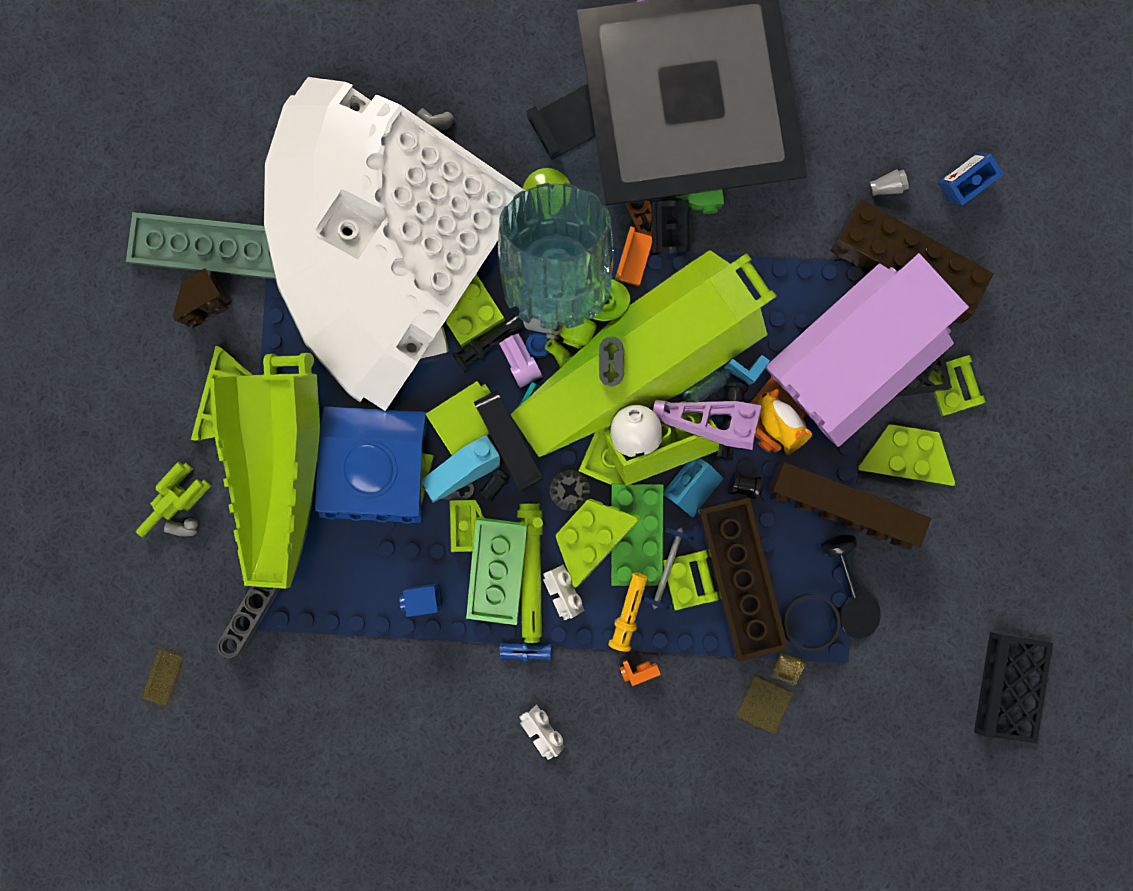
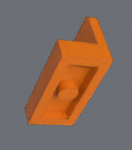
M630 226L615 280L640 286L652 245V236L635 232V228Z

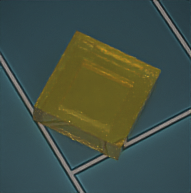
M780 653L771 677L795 686L805 667V661Z

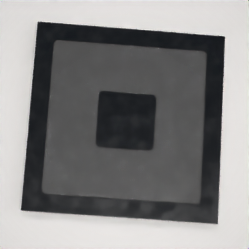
M646 0L577 10L606 206L807 178L779 0Z

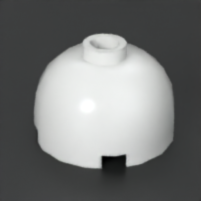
M631 405L618 411L611 423L610 435L613 446L620 453L630 457H636V453L644 452V455L656 450L662 442V426L657 414L642 405Z

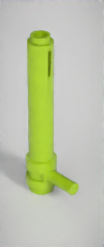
M519 504L520 510H517V518H520V523L528 524L521 588L522 637L526 643L540 642V637H542L540 535L543 534V521L541 519L543 518V511L540 510V504Z

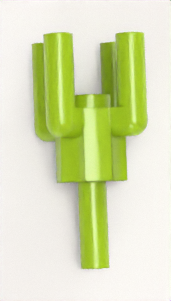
M177 462L156 485V491L160 494L150 503L154 511L140 525L136 533L144 537L162 517L170 520L179 510H190L211 485L206 480L201 482L196 479L185 491L179 484L193 468L186 462L184 465Z

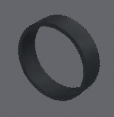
M804 594L794 598L786 606L782 616V625L786 637L792 644L806 651H820L829 647L836 640L840 632L841 620L838 610L828 599L815 594ZM806 598H819L826 602L835 618L834 630L829 639L815 647H805L797 644L790 636L787 627L790 610L796 603Z

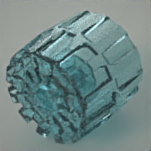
M566 183L540 184L537 187L519 192L513 196V200L508 206L503 208L499 217L498 263L505 301L510 309L514 306L519 308L520 313L518 317L529 324L532 318L539 319L540 327L544 329L556 330L558 322H564L566 328H573L584 324V315L592 319L603 310L604 302L610 296L614 265L612 224L608 208L604 207L600 203L599 197L591 191L587 192L576 187V185Z

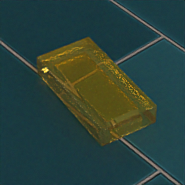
M159 649L142 698L167 706L184 657Z

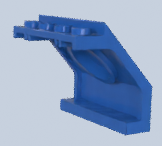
M324 407L320 423L316 473L315 511L319 512V517L331 520L337 518L354 521L374 520L378 522H403L406 524L421 523L420 492L423 439L427 433L426 412Z

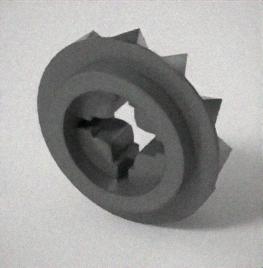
M565 470L558 473L550 484L552 501L564 510L579 509L588 500L590 495L588 480L583 474L575 470ZM577 481L574 490L579 495V498L569 495L563 500L565 489L561 483L570 486Z

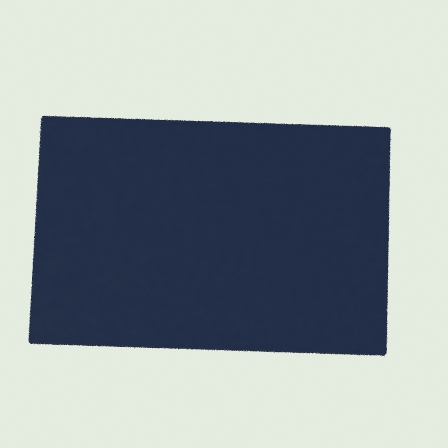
M343 233V234L346 235V236H350V235H351V234H349V233ZM496 242L476 274L500 310L505 321L516 313L523 322L526 304L534 297L554 301V297L562 298L567 301L566 315L569 313L576 314L577 310L582 311L579 296L582 289L588 283L602 278L615 280L624 249ZM650 250L640 286L621 281L618 282L627 288L630 294L631 305L705 253H652V250ZM716 254L730 264L743 256ZM750 256L752 259L750 263L770 291L773 290L777 297L761 307L768 335L733 359L747 370L754 360L761 355L771 362L863 279L867 271L849 261ZM742 268L738 269L736 273L754 299L758 300L761 298ZM266 278L260 375H264L263 359L266 354L299 356L301 353H311L314 357L311 371L313 374H317L320 423L324 407L383 410L364 397L361 402L357 401L343 389L305 345L277 287L276 279ZM591 318L590 320L597 325L594 336L612 320L599 321ZM445 321L441 327H444L449 352L420 358L386 409L428 413L478 381L480 386L486 384L490 392L497 390L508 413L512 414L519 407L530 384L522 388L519 387L510 370L511 365L500 344L488 351L485 359H479L467 368L468 371L464 373L452 356V353H458L464 348H462ZM524 327L513 335L519 334L526 346L528 337L537 332L527 330ZM561 336L559 340H555L566 348L572 357L580 350L563 343L564 338ZM550 352L543 358H534L543 376L534 381V383L542 386L560 369L554 355ZM724 364L680 395L667 400V402L680 403L697 396L700 402H724L727 394L725 389L726 383L743 382L725 370L726 364ZM278 366L276 368L277 374H299V366ZM766 368L756 381L748 386V391L744 395V403H750L770 379L771 375ZM724 414L710 416L716 427L722 430ZM807 414L803 417L807 429L813 435L802 447L790 455L786 454L783 445H781L782 448L778 452L772 450L770 453L758 445L760 440L755 437L752 450L734 447L733 460L731 461L724 460V457L718 459V451L701 457L702 460L710 464L723 477V481L700 509L750 497L781 621L786 606L800 595L815 594L828 599L834 604L839 615L842 605L851 597L839 556H825L822 553L821 545L834 537L842 535L854 536V530L842 526L843 521L841 520L831 522L818 517L819 512L815 510L814 513H807L794 508L796 503L791 501L789 504H783L770 499L772 494L766 492L775 465L782 462L851 488H857L859 429L842 445L837 447L823 434L814 420ZM426 416L427 433L423 439L422 453L434 456L432 472L452 455ZM514 422L544 480L520 491L494 440L489 436L488 438L500 457L499 468L510 476L507 480L509 483L503 485L493 498V501H489L479 491L493 475L490 472L473 481L474 494L467 500L477 501L484 518L519 523L520 518H517V510H520L519 504H540V510L543 511V518H541L543 521V534L540 535L542 637H540V642L529 644H551L552 647L616 650L611 648L608 643L609 640L613 639L616 628L614 623L621 616L629 586H611V552L580 586L574 587L582 600L584 611L573 618L564 620L562 616L559 617L553 600L560 596L558 593L550 596L543 581L545 579L544 573L561 565H564L568 572L555 535L579 510L559 508L551 499L550 484L553 478L562 471H578L594 433L538 458ZM316 464L310 519L294 579L290 588H281L257 630L493 644H523L521 598L517 625L466 619L473 551H450L449 501L454 500L440 499L433 503L425 491L421 505V523L406 524L393 521L378 522L374 520L354 521L351 519L336 518L331 520L320 518L319 512L315 511ZM685 464L636 483H663L664 491ZM735 472H739L741 476L754 479L761 477L757 499H752L750 495L740 493L731 494V485ZM581 473L586 477L590 485L588 499L611 506V485ZM577 481L570 486L561 483L565 489L563 500L569 495L579 498V495L574 490ZM464 486L457 491L461 493L460 496H465V492H469L470 487ZM663 495V560L668 559L675 535L664 532L665 527L676 531L682 528L683 533L694 537L693 541L681 538L675 557L707 550L698 514L696 513L694 517L689 516L678 505ZM854 550L845 554L851 575L853 573ZM708 557V558H706V559H707V563H708V567H709V571H710V575H711V579H712L714 591L717 592L716 585H715V581H714V577H713V573H712V569H711V565H710V561H709V557ZM697 561L689 562L697 595H704ZM667 582L660 601L671 605L670 610L661 607L654 609L652 604L641 600L635 619L637 629L633 632L629 644L631 646L630 651L734 657L720 600L675 611ZM439 583L442 609L437 613L406 617V611H401L399 599L403 595V590L409 587ZM246 586V588H245V596H246V594H247V592L249 591V589H250L251 586ZM645 586L643 596L654 599L658 586ZM256 594L253 598V603L256 607L261 608L264 603L262 596ZM806 598L799 601L792 607L787 619L790 636L797 644L805 647H815L826 642L833 633L835 618L831 608L819 598ZM244 616L243 627L248 630L250 620ZM840 626V632L836 640L829 647L820 651L800 649L786 637L787 650L756 658L846 663L849 659L850 636Z

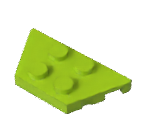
M215 346L191 437V440L194 441L215 437L210 379L253 375L219 346Z
M888 424L857 467L858 471L955 486V480L940 434L934 431Z
M588 499L555 536L568 573L571 576V582L575 588L582 584L642 519L639 515H631L620 511L619 508L606 506L602 502Z

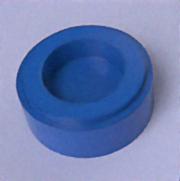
M537 332L531 334L526 341L528 353L534 358L547 356L549 351L545 349V344L550 339L546 338L544 333Z

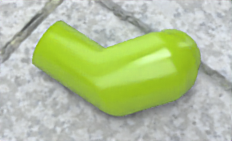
M554 339L546 342L545 349L554 355L560 368L572 358L571 353Z

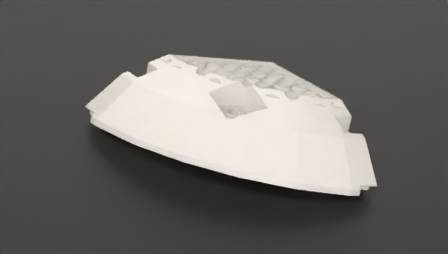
M308 77L297 93L290 95L283 106L265 162L264 230L277 287L305 345L351 397L359 402L364 397L386 411L519 209L528 192L400 104L375 95L371 101L353 89L352 84ZM356 106L359 111H354L350 107ZM344 228L351 229L352 234L350 236H346L343 234L342 230ZM407 345H413L415 352H409Z

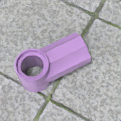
M519 334L512 335L499 343L511 365L510 370L520 388L543 377L534 358L530 357Z

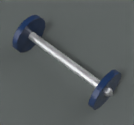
M665 527L664 532L675 535L655 598L642 596L641 600L652 604L654 609L661 607L670 610L671 605L660 600L681 538L693 541L694 537L683 533L682 528L676 531Z

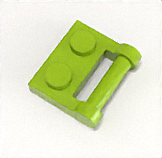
M970 355L946 362L952 388L933 392L941 416L986 403L984 395L981 396L970 364L972 362ZM958 366L961 367L971 397L967 401L964 400L954 370ZM932 370L928 376L929 381L935 385L943 384L941 375Z
M707 550L675 557L667 579L675 611L719 600L718 592L714 591L706 559L708 558ZM666 559V560H663V567H664V568H665L667 559ZM697 561L704 595H697L689 562Z

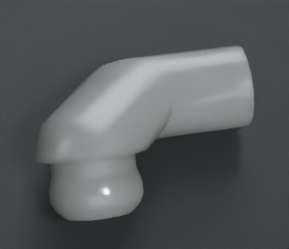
M422 108L416 115L438 131L446 130L454 123V116L450 112L432 116Z
M192 518L186 519L184 524L167 520L164 532L182 537L194 536L199 530L197 528L199 523L196 519Z

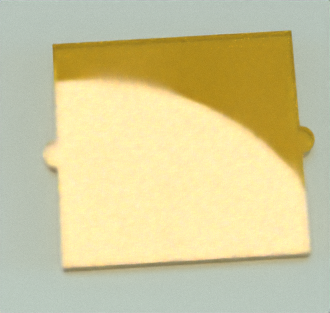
M754 676L736 716L752 723L754 728L760 727L775 734L793 693L776 686L775 682L769 683Z

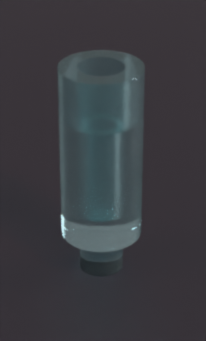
M726 369L720 372L715 370L683 392L685 401L702 402L726 385L725 380L730 377L729 372Z

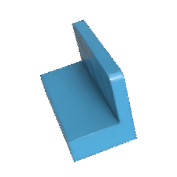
M761 355L754 360L747 370L732 359L726 364L724 369L749 386L756 381L770 360Z
M698 458L683 466L663 491V495L678 505L689 516L694 517L697 510L703 506L723 481V477L710 464Z

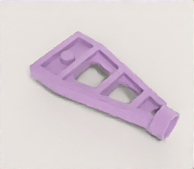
M656 399L653 412L657 414L660 421L667 425L726 446L752 450L760 418L761 405L738 401L670 403ZM684 413H702L701 423L696 424L683 419ZM718 414L731 416L729 429L720 430L708 424L709 417Z

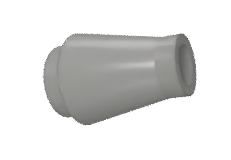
M896 169L869 182L872 196L901 194L904 190L909 189L904 170L898 171Z

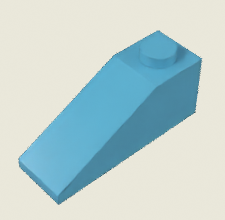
M485 435L451 456L421 480V484L434 503L499 468V454L488 436Z

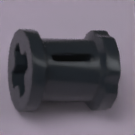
M735 472L731 485V494L740 493L750 495L752 499H757L761 477L754 479L741 476L739 472Z

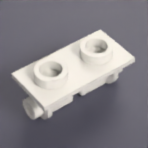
M564 565L543 574L545 578L543 581L550 596L556 593L560 596L553 600L559 617L562 616L564 620H567L584 611L582 600L576 593L571 582V576L566 571Z
M537 705L519 717L521 720L520 724L529 737L535 734L539 735V738L535 739L533 743L542 757L546 756L549 760L553 756H558L565 746L561 735L553 730L549 724L547 714L540 710Z

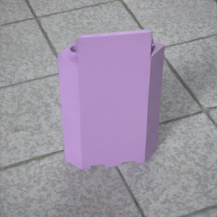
M919 253L898 272L892 267L887 269L879 263L765 368L773 379L791 395L799 408L814 420L823 434L839 447L954 344L949 335L951 330L948 326L969 307Z

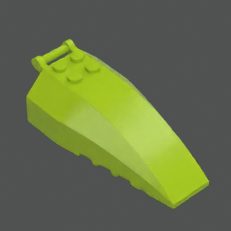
M301 353L299 356L266 354L263 359L264 375L210 379L213 431L219 461L224 463L226 478L223 481L224 486L229 488L231 504L228 506L230 513H234L237 528L234 530V536L238 544V555L245 586L290 588L300 561L312 507L320 434L317 374H313L311 371L314 364V357L311 353ZM278 366H299V374H277L276 368Z

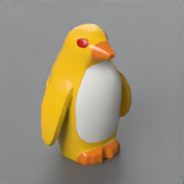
M779 389L762 393L758 398V405H761L760 415L766 429L765 434L773 441L778 440L781 442L786 454L790 455L802 447L813 434L807 429L802 417L790 405L779 400Z

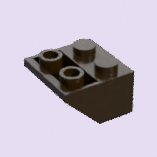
M204 268L182 281L172 316L175 321L194 328L203 324L206 321L205 317L210 314L218 315L228 309L227 305L232 301L218 276Z

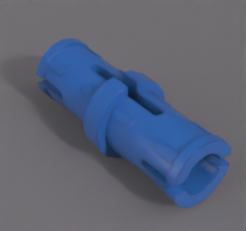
M524 641L523 644L500 643V659H522L523 662H528L529 659L551 660V644H529ZM514 650H518V651H537V653H533V652H515Z

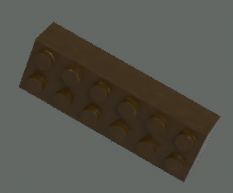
M862 199L852 209L830 249L831 252L867 272L873 270L879 263L887 269L892 267L898 272L919 253L968 305L969 308L955 320L960 324H963L973 316L994 275L991 271Z
M785 462L775 465L766 489L767 493L772 494L770 498L783 504H789L791 501L796 503L794 508L807 513H814L815 510L819 512L818 517L831 522L841 520L843 521L842 526L854 531H863L865 529L867 530V536L887 541V538L891 539V545L902 549L911 550L912 546L921 547L931 521V517Z
M750 497L698 509L697 514L734 659L740 662L787 650L788 645Z

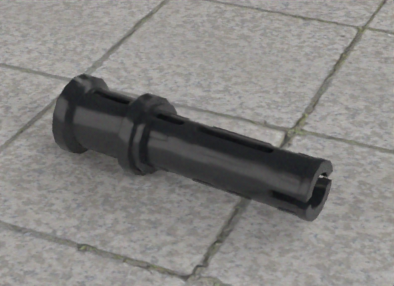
M515 313L479 340L474 339L458 353H452V356L465 373L470 365L479 359H485L488 351L525 326Z
M739 382L726 383L725 389L727 394L725 401L743 402L748 386ZM724 414L722 430H727L730 427L732 418L727 414ZM719 443L717 458L722 459L724 457L726 461L733 460L734 447Z

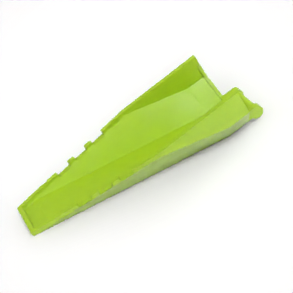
M709 250L629 305L627 311L622 316L609 322L588 344L581 348L510 414L538 458L611 426L612 420L618 411L624 407L642 405L651 408L654 406L656 399L667 401L680 395L767 336L761 307L777 296L773 290L770 291L752 266L750 263L752 259L748 253L730 264ZM742 268L761 298L758 300L754 299L736 273L738 269ZM607 337H616L622 342L624 347L623 380L620 384L613 387L603 384L599 376V348L601 342ZM610 341L609 346H605V351L610 354V360H614V352L619 351V346H615L614 341ZM610 363L609 372L604 373V377L609 378V382L612 383L614 378L619 376L618 372H614V363Z

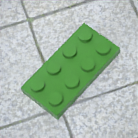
M611 483V506L631 515H639L642 518L611 551V586H629L632 573L634 572L648 577L645 586H659L663 574V483H633L628 486L625 483Z
M476 518L466 619L517 625L528 530L527 523Z

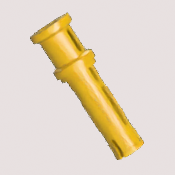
M632 573L621 616L615 620L614 625L616 628L613 639L609 640L608 643L613 649L623 652L631 650L629 644L633 632L637 629L635 619L646 582L648 581L646 575Z

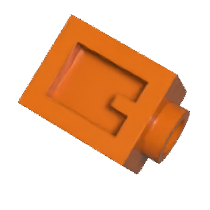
M627 658L622 660L624 666L620 667V671L625 682L630 680L632 686L661 675L656 663L652 665L650 661L641 663L636 666L637 671L632 672Z

